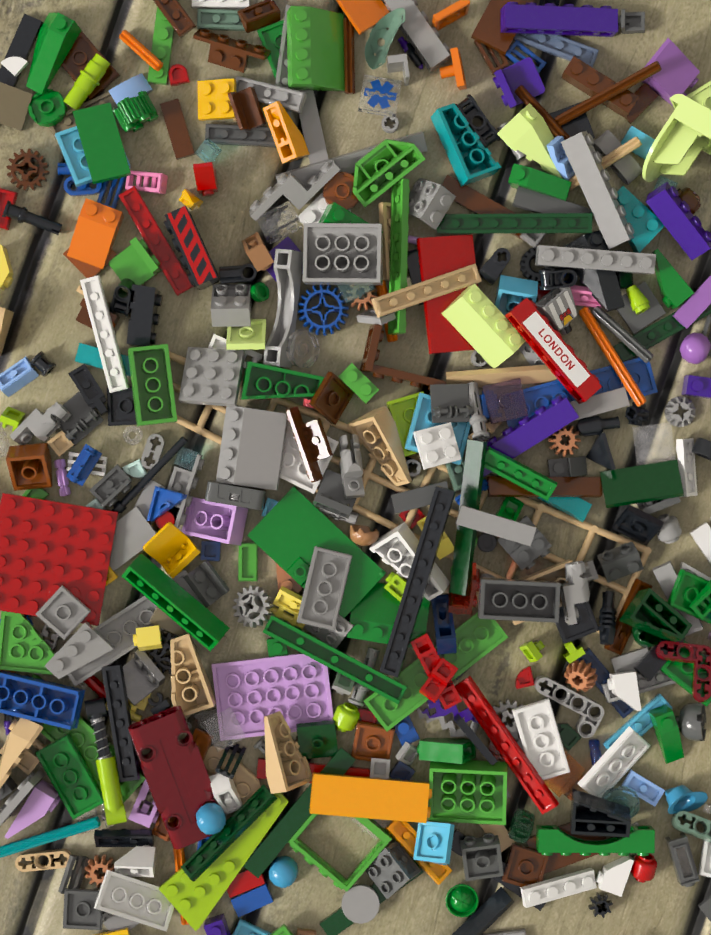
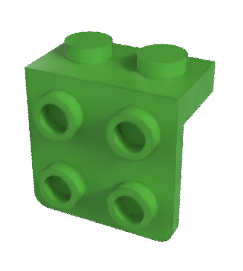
M135 237L129 241L131 243L129 247L109 261V265L120 280L125 278L131 279L135 285L142 286L161 271L158 267L161 263L154 254L152 256L149 255L146 251L149 247L143 239L139 241Z

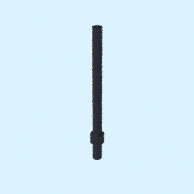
M182 436L127 495L113 505L114 508L111 511L122 514L129 502L175 456L188 440Z

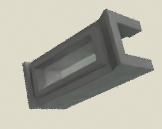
M682 832L680 833L681 837L671 840L669 836L665 837L678 882L681 886H694L700 879L687 836Z

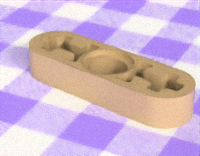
M67 849L25 852L18 856L15 866L21 872L65 868L69 856L72 854ZM61 854L67 857L64 863H62V860H55L54 864H52L53 859L59 858ZM40 856H47L49 863L41 865L39 863ZM23 858H25L26 861H32L34 859V862L28 863L26 867H24L23 863H20L23 860Z

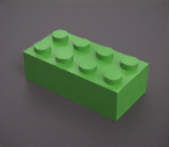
M168 344L129 348L128 358L137 427L177 422Z

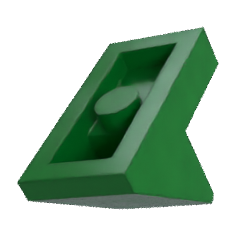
M505 497L495 515L516 521L524 503L515 497Z

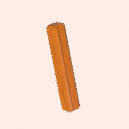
M126 30L122 31L119 38L154 70L160 71L163 67V62Z

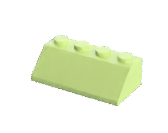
M476 284L467 287L441 313L492 368H496L508 359L525 342L524 338Z

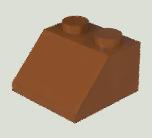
M48 443L9 447L6 462L14 491L52 487V462Z

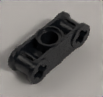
M470 94L462 102L455 104L469 122L468 125L472 131L478 134L479 140L485 148H488L496 140H501L497 134L498 131L491 125ZM479 118L482 121V126H474L472 120Z

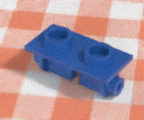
M85 444L66 477L73 483L83 486L102 453Z

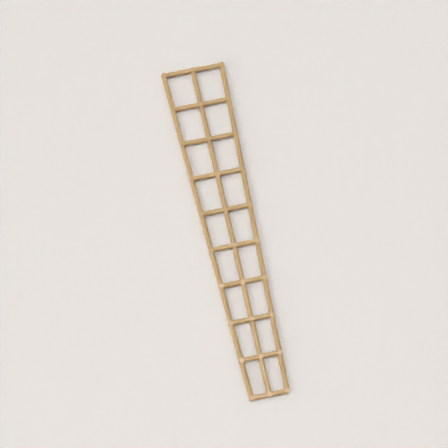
M169 351L170 362L172 360L185 366V357ZM173 382L174 391L180 394L181 386ZM266 398L270 400L266 411L274 412L277 404L287 408L298 406L300 413L314 419L320 418L326 434L330 425L352 434L348 425L338 420L336 425H333L319 412L285 398ZM205 405L197 424L177 415L176 423L221 445L222 437L205 429L204 426L212 408L225 414L226 406ZM419 453L407 456L421 462ZM333 455L330 462L339 465L341 458ZM370 458L366 468H363L362 480L364 489L370 479L398 493L410 490L401 485L395 486L390 480L373 473L372 471L377 463L375 458ZM445 464L429 468L420 487L430 484L436 469L448 473ZM483 490L481 493L479 510L482 509L487 498L488 490ZM361 497L356 498L352 511L391 530L399 526L358 505ZM515 497L523 502L524 505L536 509L531 519L535 526H537L544 512L589 531L575 561H584L596 534L622 545L633 542L637 551L642 552L640 559L643 568L652 551L650 547L589 522H581L562 511L530 498ZM419 508L409 510L405 520L409 528ZM451 508L449 516L457 519L459 511ZM413 532L416 538L420 540L421 536ZM454 552L445 557L453 560ZM552 553L543 557L555 564L565 560ZM512 561L504 578L474 562L472 570L481 575L486 573L500 579H513L518 565ZM642 570L632 573L627 587L614 581L608 583L606 578L598 575L599 579L593 580L623 594L616 609L617 614L615 616L617 618L635 579H639Z

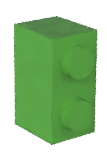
M353 363L338 376L365 404L379 391Z

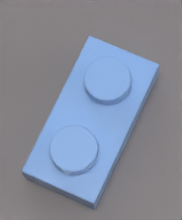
M630 770L621 785L654 807L665 792L663 788L633 770Z

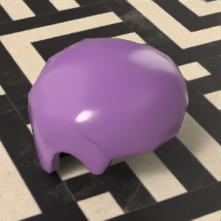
M694 332L687 335L680 346L681 356L688 363L700 364L707 358L711 344L706 336Z

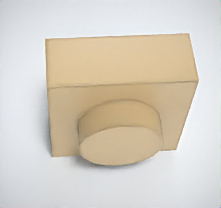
M63 430L47 442L59 457L75 446L71 440L69 441L66 438Z

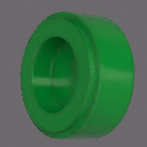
M259 282L252 285L250 293L254 301L260 303L269 298V289L264 283Z

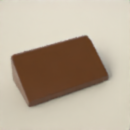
M264 0L237 11L247 33L280 21V9L273 0Z

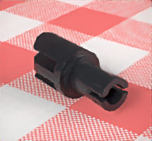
M599 416L586 417L579 420L576 431L579 432L578 435L584 437L599 435L603 430L620 428V420L618 416L601 419Z

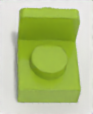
M392 571L385 579L387 583L384 588L401 602L407 580L399 576L397 571L395 573Z

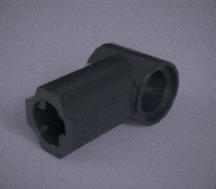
M252 264L219 267L220 283H252L258 278V272ZM246 269L254 270L251 278L244 277Z

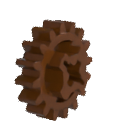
M20 149V155L13 153L15 159L9 158L12 164L6 166L11 171L7 176L12 178L10 181L12 184L17 183L16 187L18 189H21L23 186V189L27 192L29 187L36 191V185L43 187L41 181L47 182L44 176L50 173L45 170V168L49 167V164L43 163L46 158L44 156L39 157L40 153L38 151H35L33 154L31 149H28L27 153ZM34 159L38 161L40 167L34 165ZM29 167L32 169L31 171H28L27 173H26L25 171H23V170H25V169L27 170ZM16 173L22 175V181L18 179Z

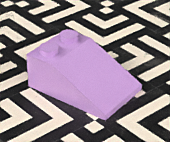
M193 497L190 507H186L185 514L187 517L182 527V532L185 535L241 546L248 508L205 501V499Z
M42 779L34 787L4 836L5 838L12 837L44 817L48 811L52 813L61 800L53 785Z

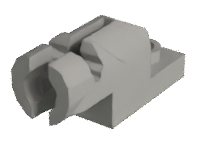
M58 402L48 408L45 413L36 408L9 436L20 445L28 443L34 435L45 441L61 427V420L66 422L72 415Z
M353 434V439L350 440L351 451L346 449L348 445L347 435L339 437L341 457L339 465L345 499L359 498L365 495L362 480V457L357 434Z
M583 561L565 564L566 581L568 583L561 584L560 594L565 622L569 625L577 624L576 618H579L578 609L576 606L574 607V604L588 602L590 597L588 578L580 576L586 572Z

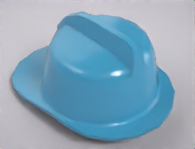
M684 785L667 789L664 792L669 805V814L698 809L708 798L707 793L700 791L692 792Z

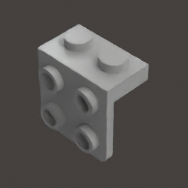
M420 178L414 184L409 194L408 215L419 218L431 228L437 229L456 196L442 185Z

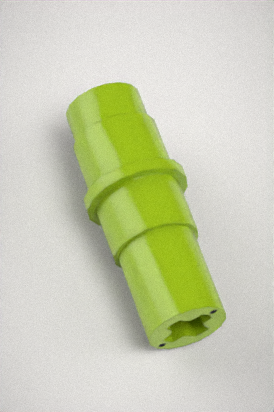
M96 53L84 70L80 71V76L63 101L73 109L79 110L95 87L100 85L99 82L106 73L110 63Z

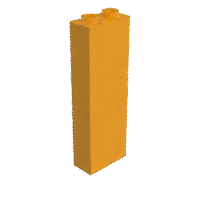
M313 773L309 812L310 814L426 823L427 818H430L431 807H428V799L432 798V789H429L430 784L428 782Z

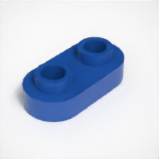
M72 176L64 181V190L70 196L97 195L102 190L103 182L97 183L94 189L90 187L93 183L91 182L77 187L76 190H72L71 187L75 183Z

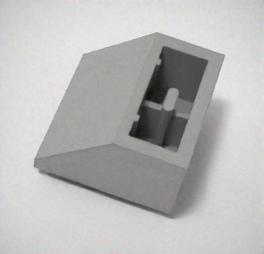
M251 284L213 285L211 299L212 327L251 326Z

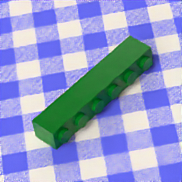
M142 553L123 573L122 577L209 651L217 645L230 629Z

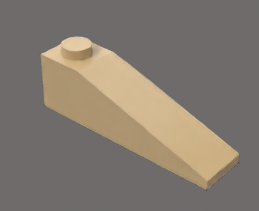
M387 406L374 409L347 424L352 435H358L360 446L362 444L370 452L368 454L370 458H375L379 462L381 470L395 486L411 482L397 426Z
M281 711L264 716L266 777L271 794L288 792L311 782L312 774L306 757H302L298 748L300 746L291 737V730Z
M24 718L13 720L8 728L11 731L7 736L0 759V788L10 776L11 770L21 761L23 753L31 747L44 727Z

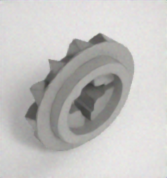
M675 397L667 403L665 417L671 425L684 427L693 421L696 408L692 401L686 397ZM679 406H681V409L688 410L686 413H683V417H680L679 414H673V412L679 409Z

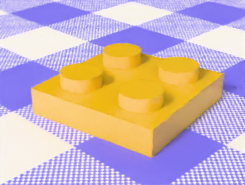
M236 79L197 81L198 120L236 119L228 97L229 92H237Z

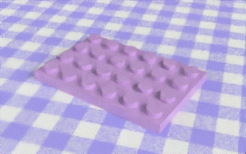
M303 653L211 664L220 741L265 736L264 716L281 711L291 732H297L296 724L330 721L333 719L328 667Z

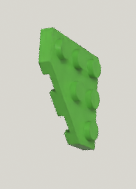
M1 611L0 670L53 675L45 665L54 656L55 652L24 614Z

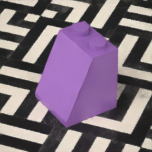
M667 38L646 64L648 66L658 61L662 70L641 82L646 83L661 98L673 106L670 97L675 94L686 96L687 94L684 91L688 86L692 89L699 79L696 76L700 71Z

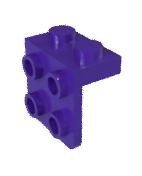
M530 57L503 70L500 69L494 72L496 76L493 78L497 89L501 87L504 94L501 96L505 106L509 105L511 109L524 103L515 94V90L520 85H523L533 97L545 92L543 82Z

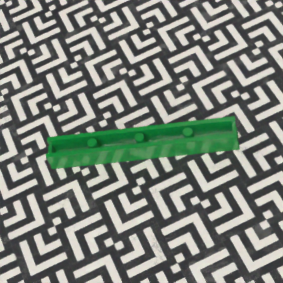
M271 615L263 630V633L396 704L400 703L407 689V686L274 615Z

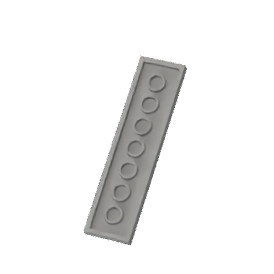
M186 570L171 578L203 604L183 578L188 574ZM143 596L95 627L115 649L69 673L68 676L74 686L100 671L101 667L111 664L137 647L134 646L133 634H136V628L156 626L150 623V619L157 606Z

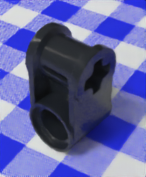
M505 248L497 249L479 270L480 277L493 285L511 259L510 252ZM504 253L506 261L502 260L499 262L497 254L501 255Z
M569 268L539 269V274H541L540 290L572 287L578 279L576 272ZM569 273L568 280L564 281L563 276Z
M125 278L117 285L109 312H117L129 318L132 311L130 303L133 302L134 297L132 284L135 285L131 279ZM122 287L126 288L128 292L123 291Z

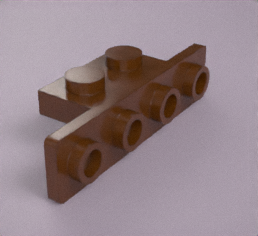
M205 28L199 29L193 35V39L210 44L208 62L242 73L246 71L248 56L266 60L271 53V50L266 49L262 45H251L245 40H235L226 34L218 35Z
M298 406L286 409L287 420L293 429V437L300 449V457L304 461L308 478L311 483L322 480L323 477L317 460L329 457L333 453L321 419L319 418L304 424Z

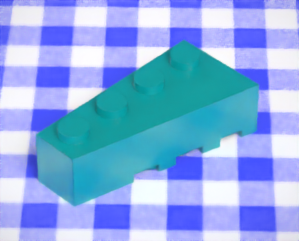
M455 103L438 108L434 112L431 120L461 187L495 175L502 168L492 158V153L489 149L485 148L480 142L478 134L474 133L469 127V122Z

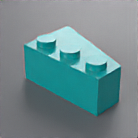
M622 186L617 191V200L619 205H622L626 211L625 218L627 223H630L634 229V238L628 240L633 252L640 253L660 232L664 225L627 188Z

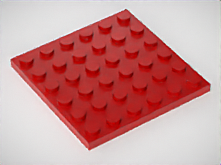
M2 493L0 503V610L37 616L36 613L63 585L91 610L81 623L88 622L91 625L98 626L118 512Z

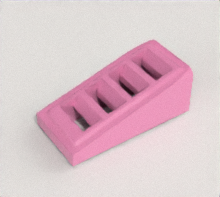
M130 170L131 175L126 176L125 190L133 187L135 175L137 176L136 188L138 191L166 194L168 176L163 173ZM142 176L144 177L143 187H141ZM150 177L152 178L151 188H149Z

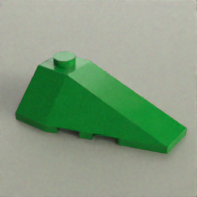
M60 13L48 14L39 29L26 84L27 88L42 96L44 95L82 31L74 20Z

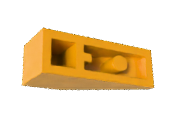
M280 101L264 107L263 111L282 163L296 161L309 155L303 135Z

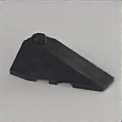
M600 230L584 234L564 246L609 250ZM569 268L576 272L580 278L579 281L590 289L592 296L606 312L624 308L625 304L615 271Z

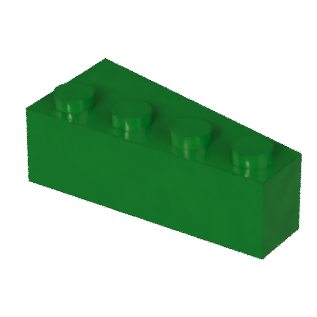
M247 361L239 399L312 397L325 377Z

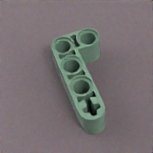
M679 811L673 815L671 824L676 830L711 843L710 820L687 811ZM683 817V821L687 823L681 825V821L678 818ZM697 823H701L703 825V833L699 832L696 829Z

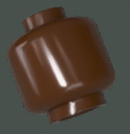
M688 187L682 190L680 188L677 189L679 198L689 205L690 212L694 214L701 206L700 197Z

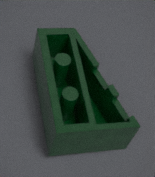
M651 588L638 591L619 620L666 641L673 642L683 640L692 627L689 621Z

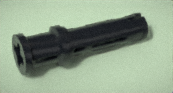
M7 201L2 217L7 216L18 220L20 224L25 222L56 235H59L62 224L29 212L26 207L21 208L13 205L11 201Z

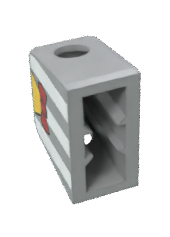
M570 287L551 290L535 303L537 310L541 315L548 318L549 324L553 329L560 330L562 335L572 331L569 322L577 317V310Z

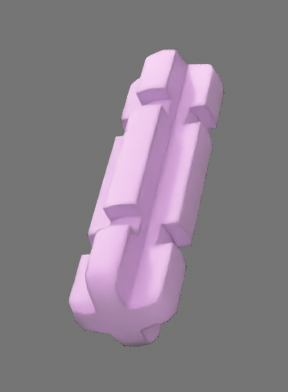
M65 459L55 460L58 486H60L59 494L62 497L69 496L71 492L70 487H68L69 480L66 477Z

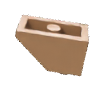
M259 232L242 240L245 252L257 272L271 267L274 260Z

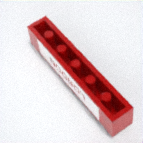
M525 298L505 315L507 320L578 404L586 402L602 387L599 379L589 372L586 363L574 354V349L563 341L561 334L552 328L548 318L541 315L532 300Z

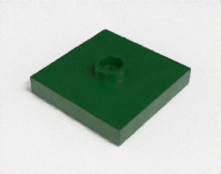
M335 720L296 724L298 744L300 746L299 752L302 757H306V759L332 757L338 751Z

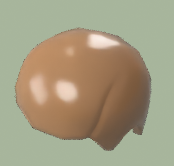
M350 525V538L356 545L369 546L377 542L379 538L377 529L371 532L369 526Z

